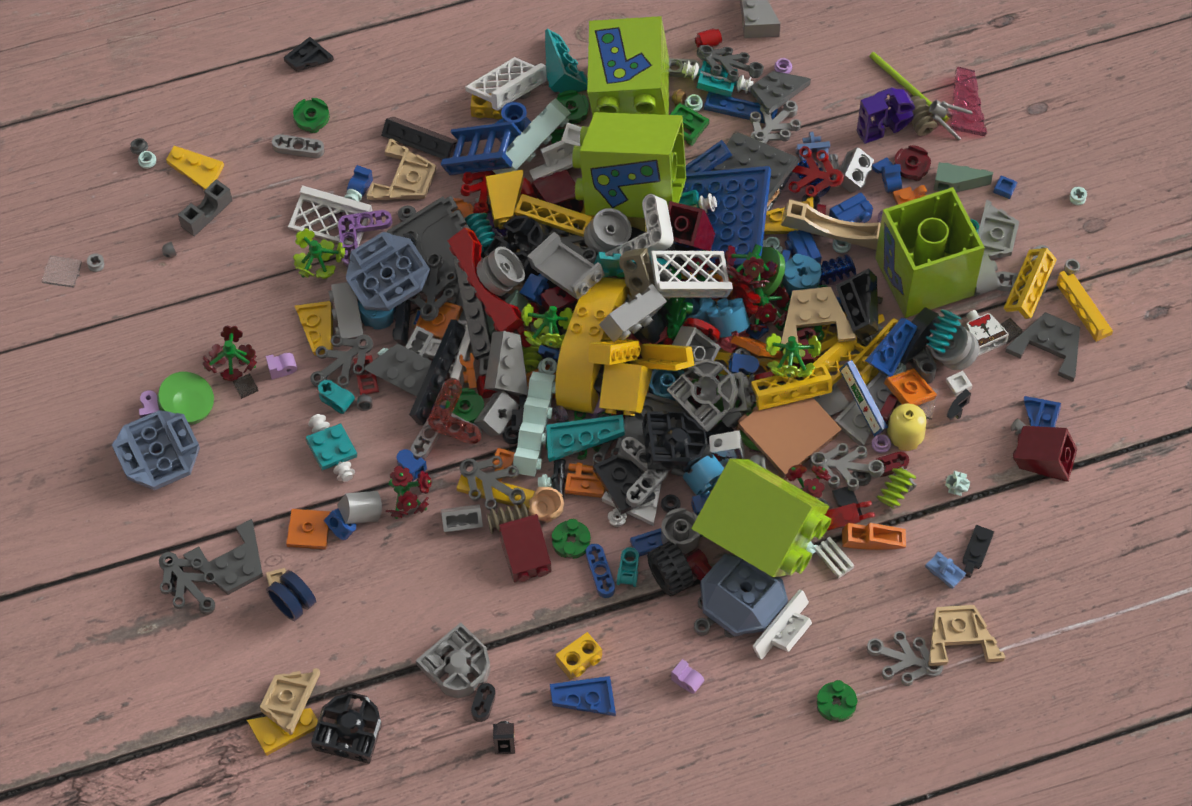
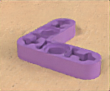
M379 210L344 215L339 219L340 242L343 244L342 247L345 248V256L342 260L346 267L349 265L348 251L358 247L357 233L389 228L393 220L388 211ZM383 216L386 217V220H385L384 223H382V221H381ZM364 218L370 219V224L367 226L361 225L360 222ZM349 221L350 223V232H346L345 222ZM350 237L354 239L353 244H344V240L346 238Z

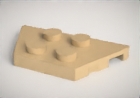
M315 668L311 673L301 674V671H297L291 674L275 675L260 705L261 712L288 734L292 735L320 676V670Z

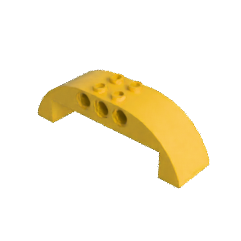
M611 277L602 278L586 294L579 298L564 336L557 363L555 393L558 408L594 413L599 399L594 384L602 364L588 363L589 343L611 340L599 324L611 312L625 303L628 294L631 295L625 280Z

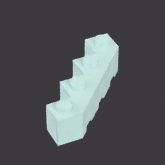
M555 98L507 148L506 155L513 162L511 168L492 171L496 174L517 171L526 160L530 162L536 156L534 153L536 149L543 143L546 145L553 138L551 134L559 126L563 128L569 121L567 117L571 112Z
M533 371L529 379L528 397L524 404L523 422L519 429L518 445L513 459V466H516L519 474L535 477L537 470H541L542 459L540 457L543 444L546 445L547 442L546 425L548 419L552 417L553 408L551 403L553 393L556 394L555 375Z

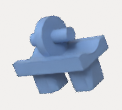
M809 132V137L802 138L803 143L806 144H797L795 151L796 154H799L800 148L807 146L811 149L812 153L819 150H824L828 153L830 141L821 142V136L814 137V133ZM804 150L803 155H806L808 150ZM824 153L820 155V159L825 157ZM799 154L801 163L806 162L805 158Z
M939 551L925 565L933 575L937 576L952 589L966 575L963 570L953 563L954 561L951 558L947 559Z

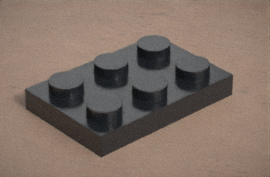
M616 454L593 465L595 474L621 515L637 508L629 506L625 500L628 489L643 475L636 464L631 460L618 458ZM646 480L642 481L643 487L650 488ZM638 490V493L635 496L632 495L631 499H638V495L641 491ZM652 492L641 505L654 500L655 493Z

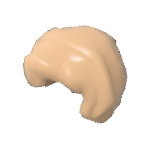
M538 487L533 497L529 500L528 516L537 514L539 521L545 523L552 522L563 512V495L552 487Z

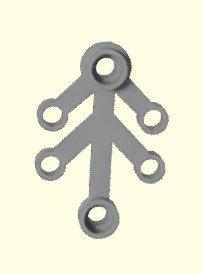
M792 100L787 101L783 106V110L773 120L771 114H766L764 105H761L760 111L763 113L766 127L761 130L759 123L761 114L759 112H752L750 114V122L753 125L754 132L751 133L750 137L765 144L768 141H788L791 135L789 130L799 131L801 122L798 119H793L790 123H780L786 117L796 116L798 110L796 102ZM772 131H780V134H770V133H771Z
M840 443L836 448L825 454L823 452H815L809 460L811 468L813 466H821L828 471V474L831 476L828 484L831 488H837L840 485V478L834 475L829 467L836 468L847 481L848 489L851 491L859 488V481L848 470L866 472L875 478L880 477L884 473V465L880 460H873L869 464L851 462L857 458L864 459L867 457V448L865 446H858L853 452L848 454L847 444ZM837 455L844 456L839 460H832Z
M897 631L894 634L893 640L896 644L900 645L904 653L884 647L883 642L877 638L869 640L867 644V652L871 656L883 655L901 661L895 665L883 668L882 676L886 680L892 679L894 674L913 665L921 668L911 673L905 672L902 675L901 682L905 686L912 685L915 679L926 674L936 677L943 671V665L935 666V670L929 668L930 652L925 646V640L921 637L914 639L913 648L920 651L923 659L915 656L906 640V634L902 631ZM902 636L903 640H898L896 637ZM916 642H921L922 646H917ZM877 647L878 651H873L871 648ZM885 671H891L892 674L887 675L885 674ZM910 677L911 681H906L904 678Z

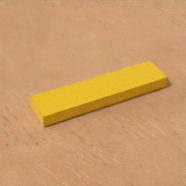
M462 474L456 488L458 492L469 494L470 491L468 479ZM475 477L477 489L481 492V498L486 499L482 480ZM501 482L511 489L520 488L524 491L526 499L522 504H525L528 510L530 507L529 500L533 497L535 491ZM492 487L493 497L496 502L510 506L515 505L511 502L509 496ZM473 492L472 495L478 496V492ZM521 495L515 496V500L521 499Z

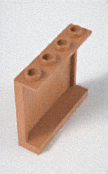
M813 397L763 410H758L757 406H755L749 416L745 414L738 420L739 424L736 428V431L742 430L779 471L777 476L782 479L786 477L785 475L788 473L789 468L794 465H803L815 452H819L834 440L842 430Z

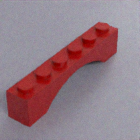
M464 227L447 240L451 246L449 249L458 258V265L466 272L469 284L477 291L476 296L485 305V312L489 317H492L495 329L498 332L506 331L512 333L524 324L521 312L517 306L501 300L482 284L476 268L478 262L481 261L482 245L474 231Z

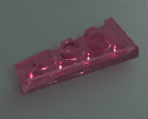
M957 67L955 70L952 105L970 110L973 113L967 114L952 109L950 128L985 137L987 129L984 126L985 119L981 111V99L978 97L979 89L975 70Z

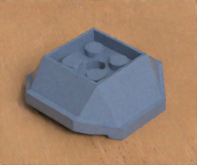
M382 232L351 251L346 280L365 310L389 311L422 291L430 269L411 239Z
M162 410L124 425L117 439L112 444L127 479L154 491L191 475L200 449L185 415Z
M724 554L700 583L703 613L733 636L763 632L788 603L784 583L780 577H772L732 554Z

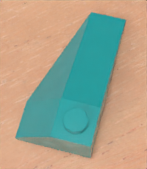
M546 29V77L550 89L559 93L567 90H575L577 92L587 90V76L584 71L580 72L578 70V62L568 54L570 50L562 37Z

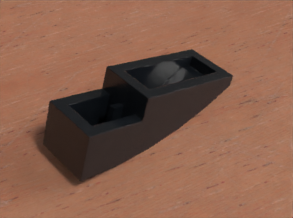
M925 307L911 321L917 326V329L900 363L906 365L929 343L926 336L932 334L930 329H937L933 323H940L937 319L938 313Z

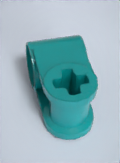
M323 380L318 385L320 400L340 414H344L355 400V396L350 391L338 386L331 380Z
M628 547L622 551L616 585L628 584L637 587L639 553L635 548ZM628 557H633L635 560L629 562L625 559Z

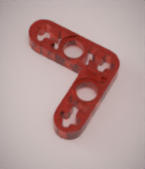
M450 378L446 380L429 415L428 424L432 430L468 444H476L481 440L482 436L479 428L473 424L451 417L462 393V385L456 378ZM455 384L457 389H453L451 392L449 386L453 387ZM445 400L449 401V408H440L441 402ZM440 418V421L446 424V426L444 427V425L440 423H437L435 426L433 421H437ZM458 424L460 429L455 433L450 432L451 425ZM464 427L466 432L472 433L474 431L476 436H472L470 438L469 435L464 432Z

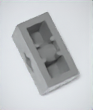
M504 391L496 392L492 395L474 423L490 437L501 435L507 428L506 424L512 419V409L517 410L519 404Z

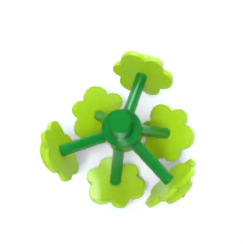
M305 228L303 231L297 232L295 243L301 248L309 245L307 255L300 253L293 256L295 269L299 270L298 274L303 278L314 277L315 274L308 270L312 268L313 259L318 258L321 268L316 270V278L326 279L331 277L335 266L324 265L323 260L328 261L330 256L336 254V262L340 263L341 258L343 259L345 256V248L342 247V242L338 243L336 250H333L335 247L333 242H327V240L323 239L321 243H318L317 240H313L312 238L315 236L313 231Z
M528 303L521 312V318L525 326L529 325L532 317L537 318L533 322V326L537 331L534 334L525 331L526 340L534 346L544 344L554 348H561L565 335H559L556 321L559 320V325L563 326L564 330H567L573 315L572 309L566 308L560 312V316H557V308L550 306L549 311L542 315L533 313L534 309Z
M772 333L771 337L769 336L766 339V351L774 356L780 348L785 349L779 363L772 361L767 364L771 368V372L777 376L789 378L794 376L804 378L811 375L815 366L813 363L804 365L802 357L805 356V351L803 349H808V353L811 354L812 358L819 356L821 343L818 341L817 336L813 335L809 339V345L797 343L794 336L788 337L786 344H781V337ZM786 358L788 361V366L784 365ZM792 363H799L801 367L797 369L796 366H792Z

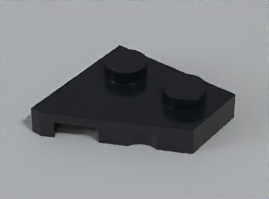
M311 37L284 56V62L296 72L334 60L333 55Z

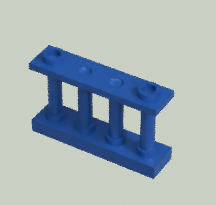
M513 121L451 129L452 135L458 141L453 157L442 159L441 166L449 175L511 168L513 162L506 155V150L510 137L521 135V131ZM495 138H502L499 151L491 153ZM480 140H487L484 152L476 155ZM472 141L468 155L461 156L464 143Z

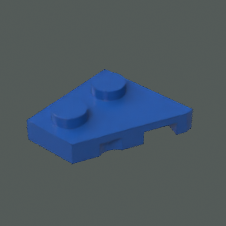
M1024 396V404L1030 426H1056L1061 403Z

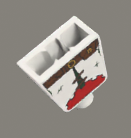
M973 310L966 315L969 322L966 323L965 328L978 340V356L1007 344L1008 332L991 314L987 313L979 316L977 311Z
M740 431L711 435L709 437V445L706 446L701 457L708 455L711 457L713 454L721 465H726L729 459H745Z

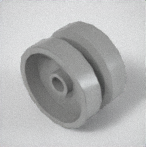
M612 208L603 209L586 226L584 231L585 243L588 248L594 249L597 255L598 252L606 253L629 240L632 232L631 224L620 211Z
M506 247L496 248L489 256L479 261L476 267L482 284L491 293L498 296L506 294L512 287L523 281L525 277V270L521 261Z
M960 325L954 326L957 329L956 333L950 332L953 339H946L950 345L943 346L946 349L945 353L930 347L933 356L951 370L968 368L976 360L979 353V343L976 337L964 326Z

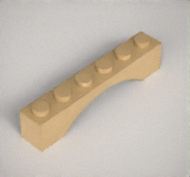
M790 199L784 208L781 226L877 250L881 225L879 222L855 223L838 220L818 212L806 203Z

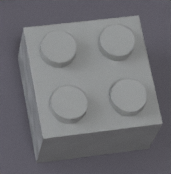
M681 326L672 344L675 346L692 347L694 362L704 359L714 361L721 348L696 327ZM690 367L684 368V369H681V370H683L684 372H687ZM695 370L688 377L699 379L701 375Z

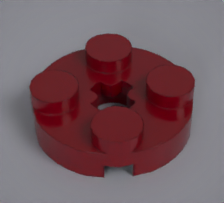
M910 145L908 148L898 150L895 155L894 164H900V175L902 177L920 181L930 170L931 158H929L928 152L922 147ZM912 160H914L915 165H911L910 163H908V161L911 162Z

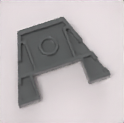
M1045 312L1006 347L1005 352L1021 359L1028 344H1031L1065 359L1058 371V376L1074 382L1080 327Z
M252 519L236 527L244 544L208 562L199 546L183 554L185 559L200 557L203 560V567L198 571L203 574L208 571L214 572L216 575L214 584L227 595L263 577ZM195 561L193 564L195 566H199L201 563L199 561ZM207 576L210 580H213V576Z

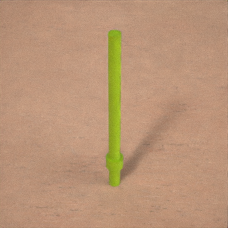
M875 52L870 54L869 57L913 96L925 99L926 105L930 107L932 102ZM946 115L943 118L941 117V119L946 123L949 117Z

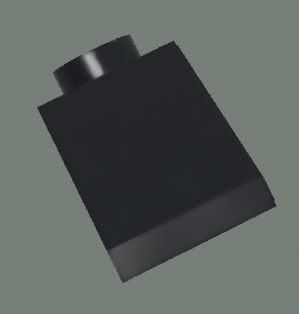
M501 721L498 724H493L495 754H515L514 723Z

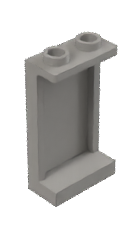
M555 232L527 256L531 268L577 300L604 276L600 263L597 262L594 265L561 242L559 235Z

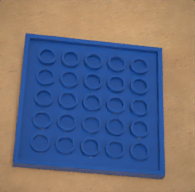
M769 166L686 173V182L682 193L697 190L699 198L701 195L704 198H708V194H711L712 197L715 196L717 201L715 211L712 212L711 209H707L706 213L715 232L711 251H724L725 255L728 246L732 245V247H735L736 254H748L753 251L755 244L763 247L771 168ZM678 244L693 251H702L701 249ZM713 257L709 260L712 263H715V259H719V257ZM736 258L734 266L731 267L737 269L746 258ZM710 266L707 268V271L713 270Z

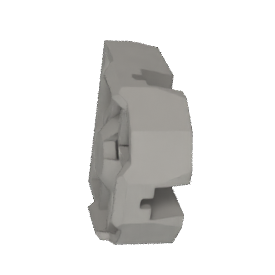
M704 359L694 362L695 366H691L687 372L682 374L667 391L708 432L734 407L738 388L735 376L723 364ZM724 369L728 375L720 382L716 376ZM696 370L702 377L693 384L687 377ZM697 387L701 388L700 395H697ZM691 395L698 403L702 404L698 410L687 400ZM721 396L730 404L722 413L713 405Z
M459 623L416 660V665L433 683L436 682L445 695L454 698H462L473 694L479 683L484 684L487 682L490 673V661L486 647L462 623ZM479 646L481 650L472 657L470 653ZM451 647L453 651L449 652L443 661L440 656L444 655ZM466 659H469L471 661L470 666L466 664ZM448 673L449 678L442 682L440 678ZM468 673H472L476 677L472 683L466 678Z

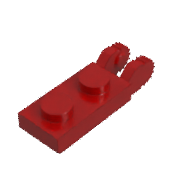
M735 280L733 282V297L735 299L742 298L745 309L750 314H756L759 306L753 305V303H760V296L755 294L746 283Z
M871 500L827 510L825 515L831 518L827 531L844 527L847 523L857 524L861 523L862 520L875 517L874 512H868L861 516L858 513V509L870 507L872 505Z

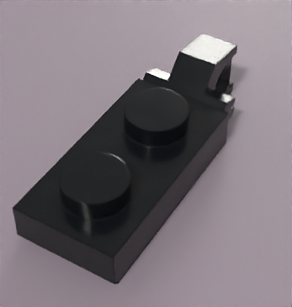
M979 525L975 526L962 563L966 564L965 576L971 578L974 568L979 569L982 566L995 531Z

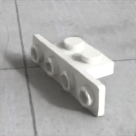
M559 141L540 149L545 164L529 171L533 180L535 181L540 177L544 178L555 172H561L573 167L572 154L575 145Z
M798 590L759 639L756 640L753 649L758 658L763 659L773 646L789 652L812 624L810 618L800 614L809 603L804 591Z

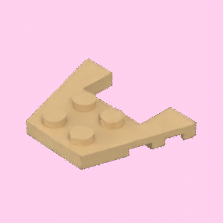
M390 139L385 150V156L400 159L401 162L391 186L372 182L367 194V200L425 199L437 170L436 165L418 154H413L405 146H400L395 140Z
M831 287L792 291L781 344H786L790 336H794L798 343L797 328L836 324L838 342L856 340L855 333L852 331Z
M975 605L936 607L934 610L929 666L947 665L948 657L945 646L981 643L986 662L1004 661L1005 655L997 647L995 638L989 634L986 629L987 625Z

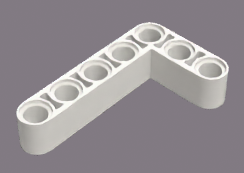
M653 194L645 196L642 206L647 232L606 252L605 256H612L613 253L621 254L622 256L625 251L647 248L649 257H651V251H664L671 247L674 237L667 202Z

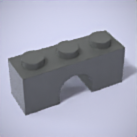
M217 179L204 190L205 196L199 206L196 207L190 203L178 214L181 227L194 237L232 202L230 189Z

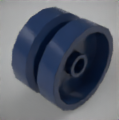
M287 570L279 577L280 583L273 582L266 591L276 607L287 618L295 622L303 615L302 608L308 610L317 601L305 582L297 574Z

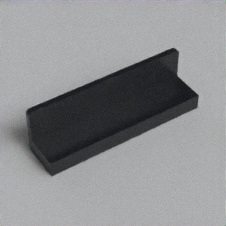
M397 117L386 118L381 134L383 137L393 139L442 159L450 157L452 147L458 141Z

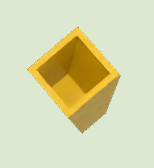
M523 170L486 176V187L494 228L506 229L503 227L505 222L515 217L514 211L523 185Z
M617 363L604 365L599 408L604 409L605 413L616 414L617 411L624 412L623 415L635 416V413L642 414L653 370L634 364Z

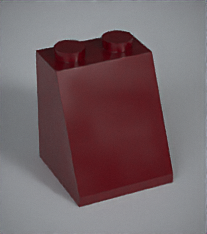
M567 170L558 171L544 178L540 177L532 181V187L537 195L536 199L581 213L583 200H576V183Z
M669 201L668 210L674 237L673 242L711 251L715 232L705 210Z
M1023 426L1021 433L1018 434V445L1013 452V460L1019 469L1069 482L1077 447L1067 428Z
M537 514L499 524L500 542L514 583L518 581L525 582L536 576L543 577L552 572L550 557Z

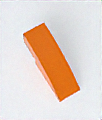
M847 523L842 529V547L866 550L903 549L906 547V529L869 523L867 526Z

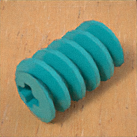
M473 213L464 219L466 225L469 226L470 230L474 231L482 245L481 254H484L494 240L495 233L491 232L493 228L489 225V219H486V213Z
M941 309L940 311L944 316H937L940 323H933L937 329H930L933 337L926 336V339L929 341L927 345L945 353L946 349L943 346L950 345L946 339H953L950 332H957L954 326H960L961 323L958 319L962 318L952 312Z

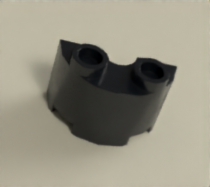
M659 310L651 317L653 321L646 327L642 325V328L633 334L641 344H655L658 342L661 333L668 325V320Z

